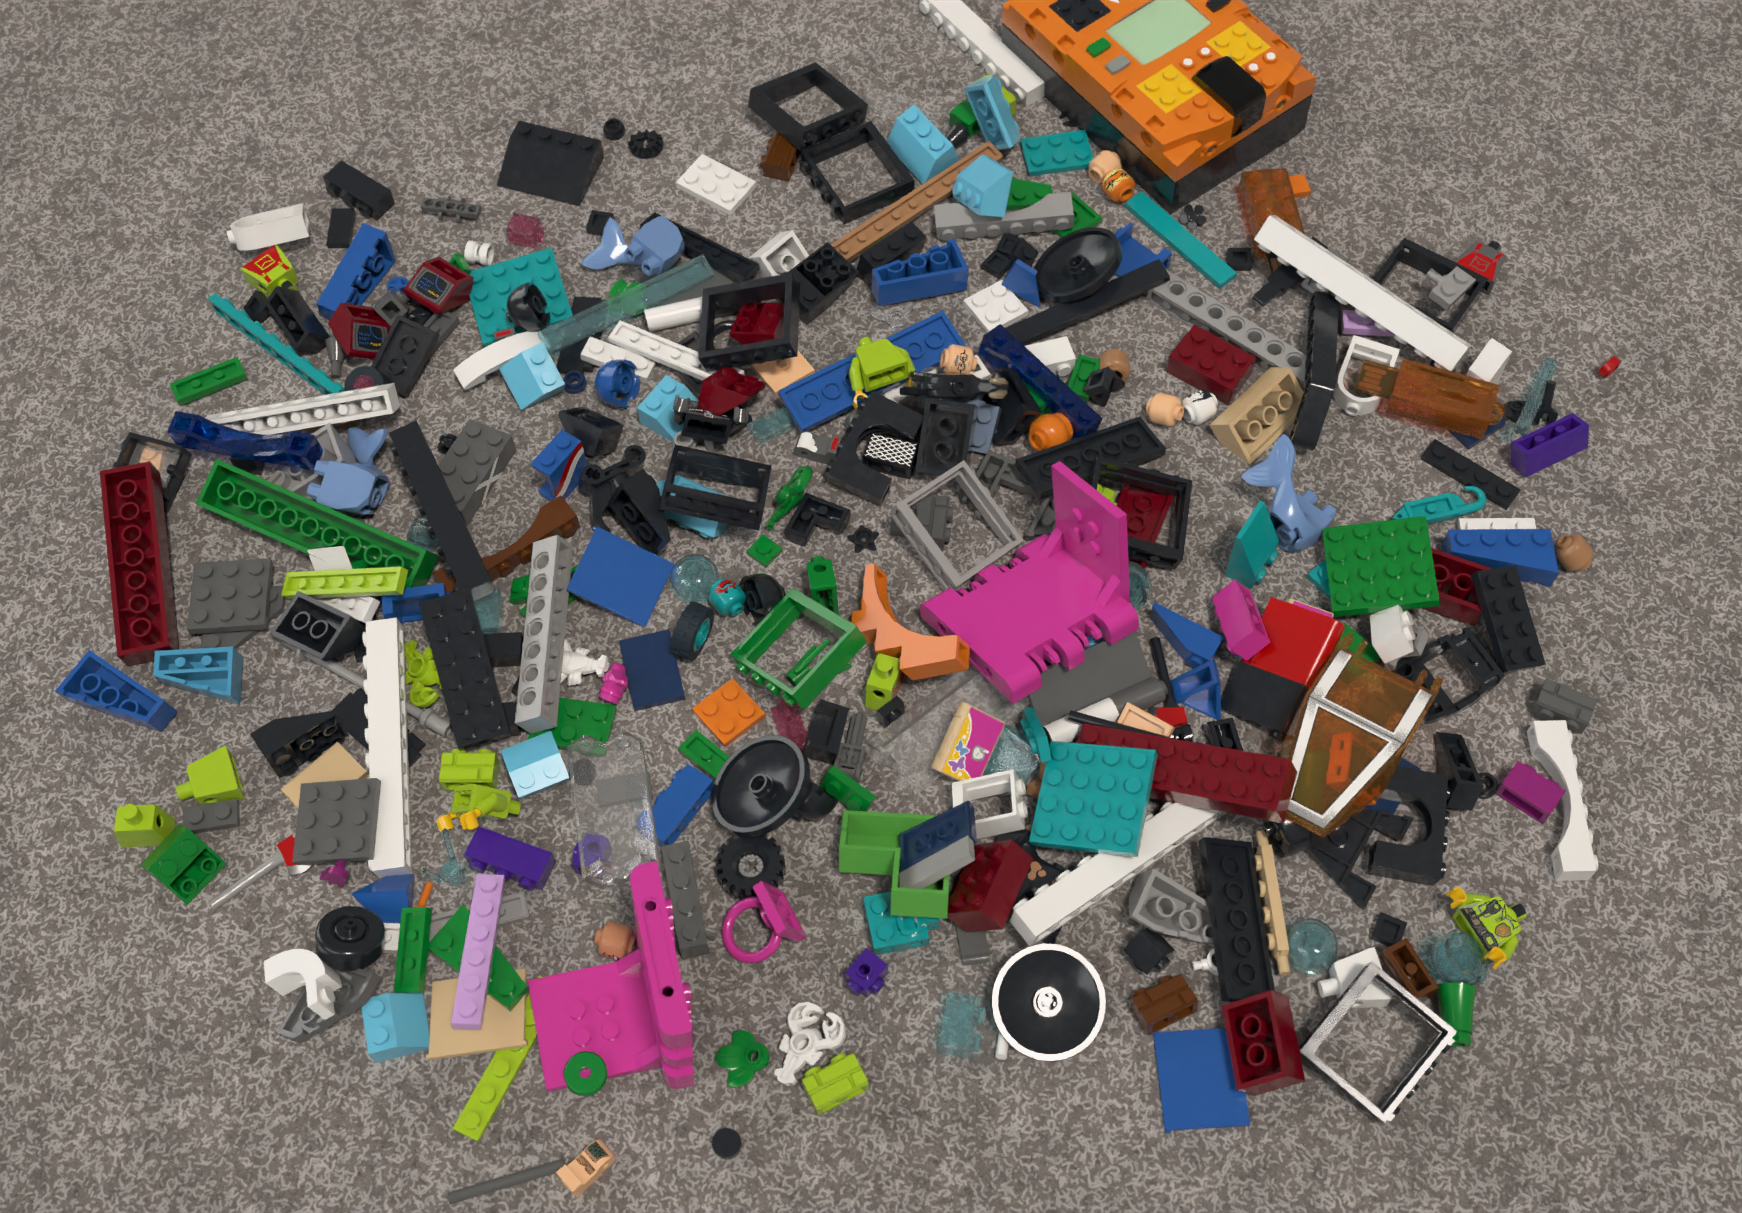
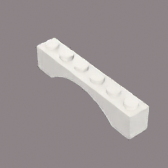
M1566 720L1533 721L1527 730L1531 756L1545 768L1553 781L1566 791L1561 798L1564 814L1562 834L1558 845L1551 854L1556 881L1589 880L1598 870V858L1595 854L1593 855V834L1587 826L1588 809L1586 804H1583L1581 797L1583 786L1581 779L1577 777V757L1572 753V733L1567 728Z

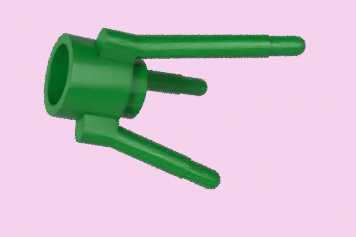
M826 639L818 647L813 645L798 663L785 674L788 681L794 687L808 674L810 669L807 665L830 643L829 639ZM846 664V666L839 673H842L843 671L850 669L851 664Z

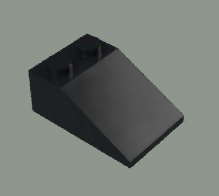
M642 469L622 481L607 504L641 548L659 556L671 541L665 512L659 509L661 503L659 488L654 478Z

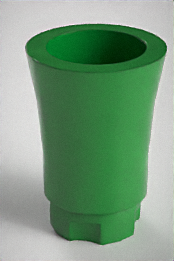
M1465 983L1438 984L1439 988L1436 994L1439 1016L1457 1031L1452 1037L1455 1041L1451 1047L1471 1046L1473 1010L1477 988Z

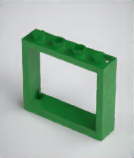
M792 588L730 655L738 664L735 668L744 676L749 674L750 678L759 686L765 684L766 689L776 697L780 694L783 701L789 706L793 707L796 705L805 710L868 641L856 625ZM802 613L841 638L795 688L791 689L754 665V663Z

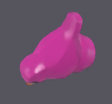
M614 662L602 678L603 686L599 689L601 690L599 697L618 704L619 700L623 698V692L627 690L628 678L625 674V666Z

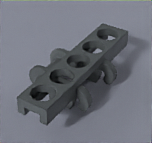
M448 196L445 200L424 197L421 204L422 211L438 213V219L443 221L442 216H445V213L457 214V223H461L463 217L478 219V214L482 210L480 205L466 203L465 198H461L459 201L452 200L451 196Z

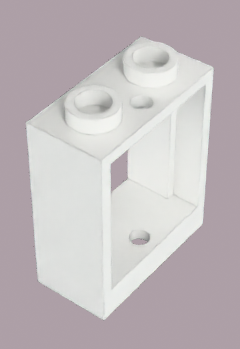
M1014 769L954 782L952 783L953 808L969 800L971 802V800L1011 792L1013 812L975 820L977 839L1025 829L1024 818L1028 817V811L1023 801V795L1026 794L1024 780L1019 779Z

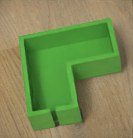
M844 810L839 845V872L893 875L891 915L947 919L949 875L924 889L900 888L899 873L901 872L899 834L936 815Z

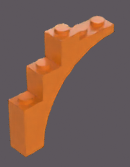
M875 563L865 565L863 596L860 602L861 610L852 611L851 623L858 627L868 641L865 645L874 643V649L877 654L881 653L898 658L900 670L913 681L968 670L970 646L958 635L940 637L921 635L901 626L890 606L887 593V574Z

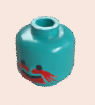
M719 579L710 587L708 600L720 615L736 616L743 611L746 594L733 579Z

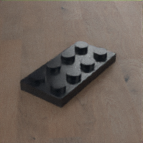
M1516 566L1472 573L1471 578L1497 665L1501 671L1508 673L1546 665Z

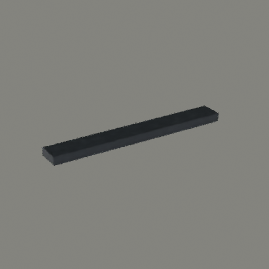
M1157 259L1108 281L1100 289L1082 299L1059 303L990 334V340L999 356H1003L1170 281V276L1161 261Z

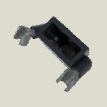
M678 395L675 396L672 419L678 425L683 424L681 436L727 444L729 434L735 432L742 423L748 422L749 408L739 409V407H734V415L732 417L726 412L717 415L698 408V401H692L690 398H680Z

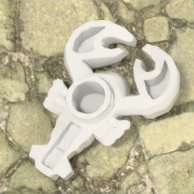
M565 639L561 684L566 679L569 686L581 684V676L596 672L598 677L604 676V672L608 671L609 668L608 657L602 655L598 660L587 656L590 652L589 649L580 647L576 648L575 652H573L570 643Z
M802 1002L791 1009L787 1017V1024L793 1036L790 1039L787 1034L783 1035L779 1049L787 1053L783 1068L775 1069L774 1072L780 1083L789 1086V1084L794 1085L797 1082L794 1074L807 1063L813 1066L823 1054L821 1051L818 1052L819 1050H835L842 1046L846 1038V1027L839 1016L830 1012L826 1014L833 1022V1025L829 1027L828 1022L823 1020L822 1027L826 1038H822L821 1032L818 1029H802L819 1020L815 1015L810 1017L812 1013H824L819 1006L810 1002Z

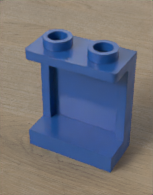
M444 583L405 588L403 595L382 596V614L385 619L397 617L404 627V623L423 620L419 603L452 592H447Z

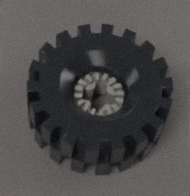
M767 834L756 837L739 836L735 840L732 835L728 838L729 844L723 843L720 847L721 854L718 853L716 858L719 882L722 884L725 893L729 892L730 897L734 900L737 897L740 900L748 897H757L753 886L760 881L776 888L779 885H783L784 875H786L785 859L780 844L777 846L776 840L773 837L767 839ZM757 864L755 874L751 871L747 873L746 865L754 866Z

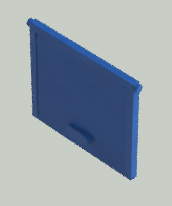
M594 526L591 540L566 591L639 626L645 627L672 569L675 570L677 565L604 529Z
M1226 1028L1172 1032L1157 1031L1153 1033L1165 1134H1171L1173 1130L1250 1126L1246 1093L1237 1091Z

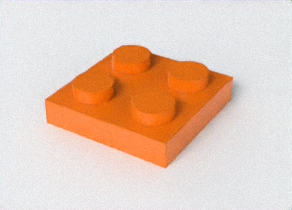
M733 678L692 708V712L724 748L766 717L765 712Z

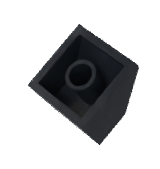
M583 406L559 411L558 416L564 430L581 440L585 457L594 458L595 456L615 452L624 424Z

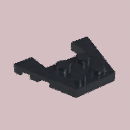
M1328 799L1320 813L1323 814L1335 800ZM1348 803L1324 830L1316 825L1312 826V844L1305 851L1364 910L1377 886L1351 872L1374 828L1401 842L1414 818L1403 815V817L1393 815L1383 810H1369L1363 808V806Z

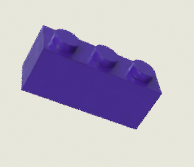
M1571 413L1512 441L1511 465L1522 475L1528 477L1588 448L1589 425L1577 415Z
M480 826L475 831L464 853L469 867L474 871L484 873L486 870L494 873V875H504L505 882H508L509 879L517 881L520 887L529 891H533L534 888L543 890L556 863L552 852Z

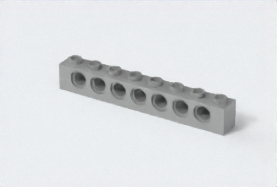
M1169 271L1167 272L1170 276V281L1148 290L1147 301L1192 328L1193 325H1196L1255 356L1254 367L1265 373L1270 367H1290L1304 392L1306 355L1297 350L1296 347L1287 344L1273 333H1269L1255 322L1249 321L1235 310L1226 307L1218 302L1217 299L1208 296L1196 286L1190 285Z
M559 535L533 542L515 713V724L531 734L557 727L569 592L566 589L570 583L573 546Z

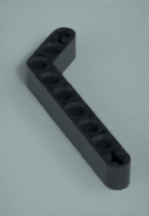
M1316 290L1311 297L1308 308L1304 392L1289 435L1294 446L1311 451L1317 445L1335 390L1339 301L1335 299L1336 296Z

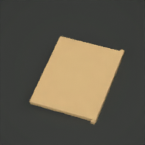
M515 970L527 985V970ZM459 978L432 982L429 1054H426L427 1060L528 1046V1040H525L526 994L511 1012L487 995L481 1030L452 1029L451 1020Z

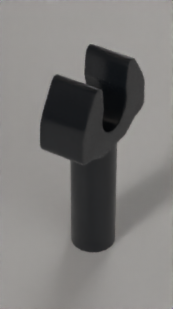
M1546 381L1541 405L1531 409V416L1536 425L1539 424L1540 416L1545 413L1548 414L1547 424L1557 420L1558 412L1551 407L1556 387L1555 381Z

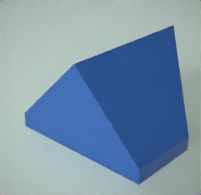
M1017 259L1011 265L1001 285L1035 306L1040 307L1035 276L1038 271Z
M1212 659L1171 680L1177 704H1183L1211 718L1221 720V683L1215 660Z
M415 875L385 876L351 894L364 908L376 913L383 923H400L402 908L413 907Z

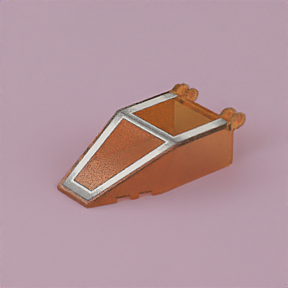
M1347 633L1342 638L1306 693L1281 747V758L1291 759L1297 770L1285 818L1323 838L1347 822L1350 816L1364 810L1367 804L1382 797L1421 731L1443 681L1442 678L1437 677L1429 690L1421 686L1425 682L1428 673L1424 669L1414 683L1362 657L1368 645V642L1364 640L1359 644L1356 653L1347 650L1352 644L1354 637L1350 633Z

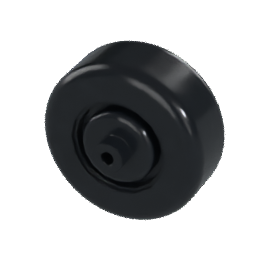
M1287 811L1284 823L1263 820L1265 834L1270 836L1275 846L1284 855L1293 856L1311 846V830L1308 821Z
M345 906L334 909L324 915L316 926V953L333 969L341 971L363 969L377 961L383 953L385 947L384 923L376 913L367 908Z

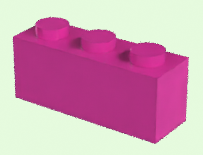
M1234 579L1212 597L1215 605L1214 612L1220 620V629L1227 640L1226 647L1233 655L1236 656L1238 654L1247 661L1270 643L1251 590Z

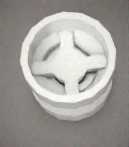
M469 240L464 253L466 262L469 264L478 262L482 266H490L494 258L493 244H478L477 241Z

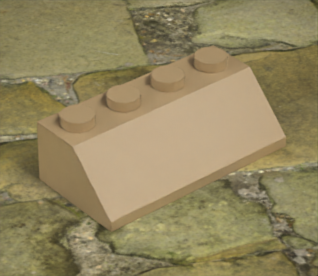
M1270 367L1210 424L1219 443L1248 464H1251L1294 423L1303 390L1291 368Z

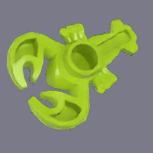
M411 640L404 645L405 659L408 663V671L405 672L406 684L412 683L409 698L413 705L426 708L431 706L440 694L436 692V689L425 686L437 683L441 689L442 687L431 648L427 646L424 653L416 650L417 642Z

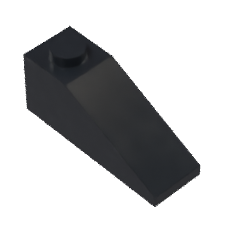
M1436 732L1438 774L1448 775V785L1450 787V797L1446 803V808L1472 811L1483 789V784L1463 736Z

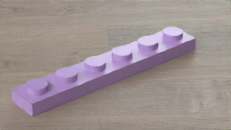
M476 875L451 1020L452 1029H482L505 887L504 875Z

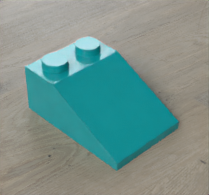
M1259 501L1236 536L1225 576L1237 580L1251 590L1256 582L1262 583L1267 574L1266 566L1268 564L1273 565L1279 555V552L1276 551L1279 539L1265 502Z

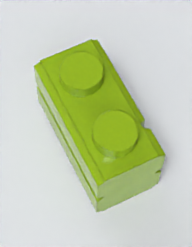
M453 749L451 753L443 752L439 783L443 790H454L455 786L470 784L497 789L500 766L499 758L496 753L488 749H480L477 753H467L465 750L460 751L459 749Z
M841 1053L831 1059L830 1065L822 1069L820 1066L811 1068L804 1074L805 1078L801 1079L802 1086L818 1116L869 1090V1082L854 1053L848 1056L846 1053Z

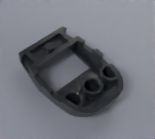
M1465 627L1462 629L1461 634L1451 638L1447 634L1437 638V641L1426 645L1422 655L1410 656L1400 660L1396 665V669L1389 672L1387 685L1392 699L1403 713L1408 708L1418 689L1433 695L1417 721L1423 724H1431L1472 707L1504 679L1505 674L1471 630ZM1448 649L1478 687L1476 692L1455 704L1424 665Z

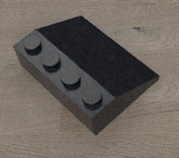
M518 121L509 138L497 186L580 206L604 159L601 140Z

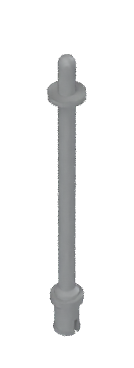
M283 642L286 647L296 651L298 661L303 662L308 658L364 689V680L366 678L332 659L324 662ZM406 701L407 713L419 719V724L422 728H430L444 738L451 735L453 730L450 728V721L437 715V712L432 708L422 710Z

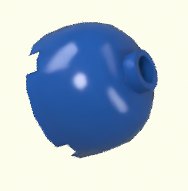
M620 359L611 360L603 364L595 378V388L599 398L610 406L629 407L627 405L631 396L635 400L640 388V377L634 374V369L637 370L636 365L632 361ZM617 393L628 394L625 398L616 399Z

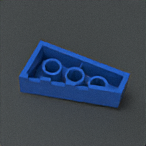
M365 223L361 225L316 303L323 318L330 320L340 303L362 306L394 265L396 258L386 232Z
M954 238L948 240L947 245L941 247L935 245L930 247L928 252L921 255L914 253L905 261L896 260L873 269L871 290L878 306L967 290L969 269Z
M1550 529L1448 530L1442 542L1443 552L1492 569L1516 566L1520 581L1529 583V581L1541 583L1542 586L1551 587L1559 573Z
M90 650L87 651L55 690L57 694L71 703L158 732H162L178 712L166 701Z

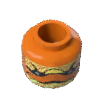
M1118 168L1104 175L1102 190L1112 201L1116 203L1126 202L1134 194L1135 182L1125 170Z

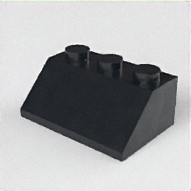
M298 591L269 634L326 662L354 651L362 639L363 632H366V628L351 615Z

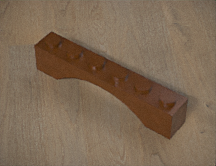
M561 495L539 509L536 519L519 540L496 554L482 558L492 581L500 576L509 575L518 565L530 562L533 542L559 535L561 538L570 537L576 533L577 529L580 528L578 517ZM444 566L432 573L437 584L444 583L447 592H456L453 583L457 581L454 575L451 577L448 575Z

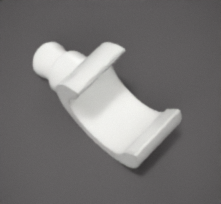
M1214 949L1208 953L1207 958L1192 962L1194 971L1200 969L1202 971L1208 970L1210 973L1218 976L1217 967L1211 960L1215 956Z

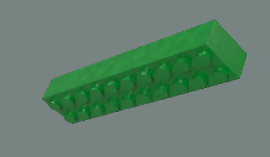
M218 459L215 460L195 503L309 554L307 550L344 546L352 569L403 567L408 570L404 589L425 586L439 556Z

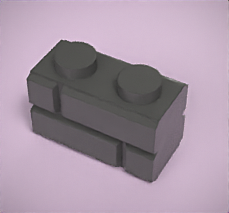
M929 495L919 502L917 518L940 550L944 551L945 542L950 543L951 528H947V521L952 522L954 507L949 506L948 496Z
M1546 678L1538 691L1530 713L1535 714L1541 721L1566 720L1567 728L1571 733L1582 734L1590 722L1598 699Z

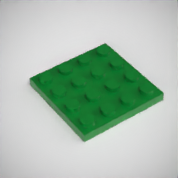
M1426 516L1326 527L1323 529L1333 617L1377 613L1399 605L1403 610L1439 606L1438 588Z

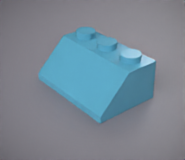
M995 75L986 76L965 87V93L985 141H990L997 149L1013 147L1021 138L1019 126L1013 120L1010 104L1002 93L1001 82Z
M915 104L896 119L887 143L921 184H924L960 160L950 141Z
M981 155L957 175L956 182H954L952 188L953 198L978 215L1004 217L1013 171L987 155Z
M676 475L674 485L724 495L683 476ZM666 479L656 483L661 497ZM664 510L666 519L677 521L678 525L683 528H693L706 538H714L723 534L729 525Z

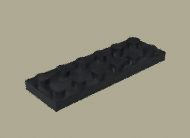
M1139 416L1016 459L1015 467L1041 500L1053 495L1051 466L1059 461L1084 481L1088 482L1089 468L1097 456L1106 459L1109 457L1114 461L1139 465L1164 456L1166 447Z
M466 588L419 603L458 749L461 751L512 735L471 589Z
M1203 837L1199 840L1222 1002H1235L1269 990L1275 991L1252 843Z

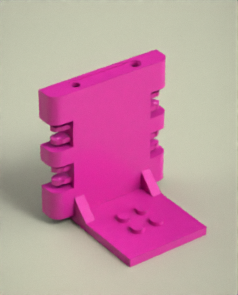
M1060 461L1051 466L1056 527L1051 535L1043 534L1015 551V558L1009 561L1011 569L1005 565L996 567L994 564H990L974 575V581L969 583L971 592H967L964 588H960L957 591L948 588L920 604L921 618L940 636L958 635L970 646L969 663L1012 704L1042 687L1041 674L1047 671L1045 660L1053 666L1061 663L1069 671L1085 662L1083 648L1090 644L1086 637L1087 635L1095 641L1103 638L1110 645H1113L1139 629L1137 612L1130 604L1127 514Z
M657 861L640 864L630 874L637 950L617 962L528 980L547 1093L568 1088L563 1074L565 1065L572 1056L583 1051L594 1052L602 1057L607 1067V1079L662 1068L664 1081L669 1087L681 1089L695 1086L692 1066L694 1058L692 1052L691 994L688 982L682 983L675 950L674 914L671 898L665 899ZM584 1069L580 1073L582 1078H588L591 1075V1071L588 1069Z

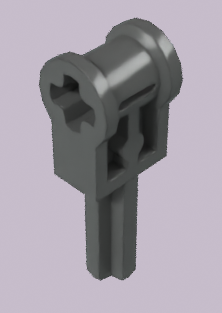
M862 712L852 715L846 743L840 744L834 763L835 767L859 784L866 756V747L862 746V741L868 719Z

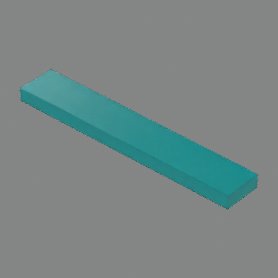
M1141 191L1125 202L1124 207L1219 290L1236 278L1237 272Z

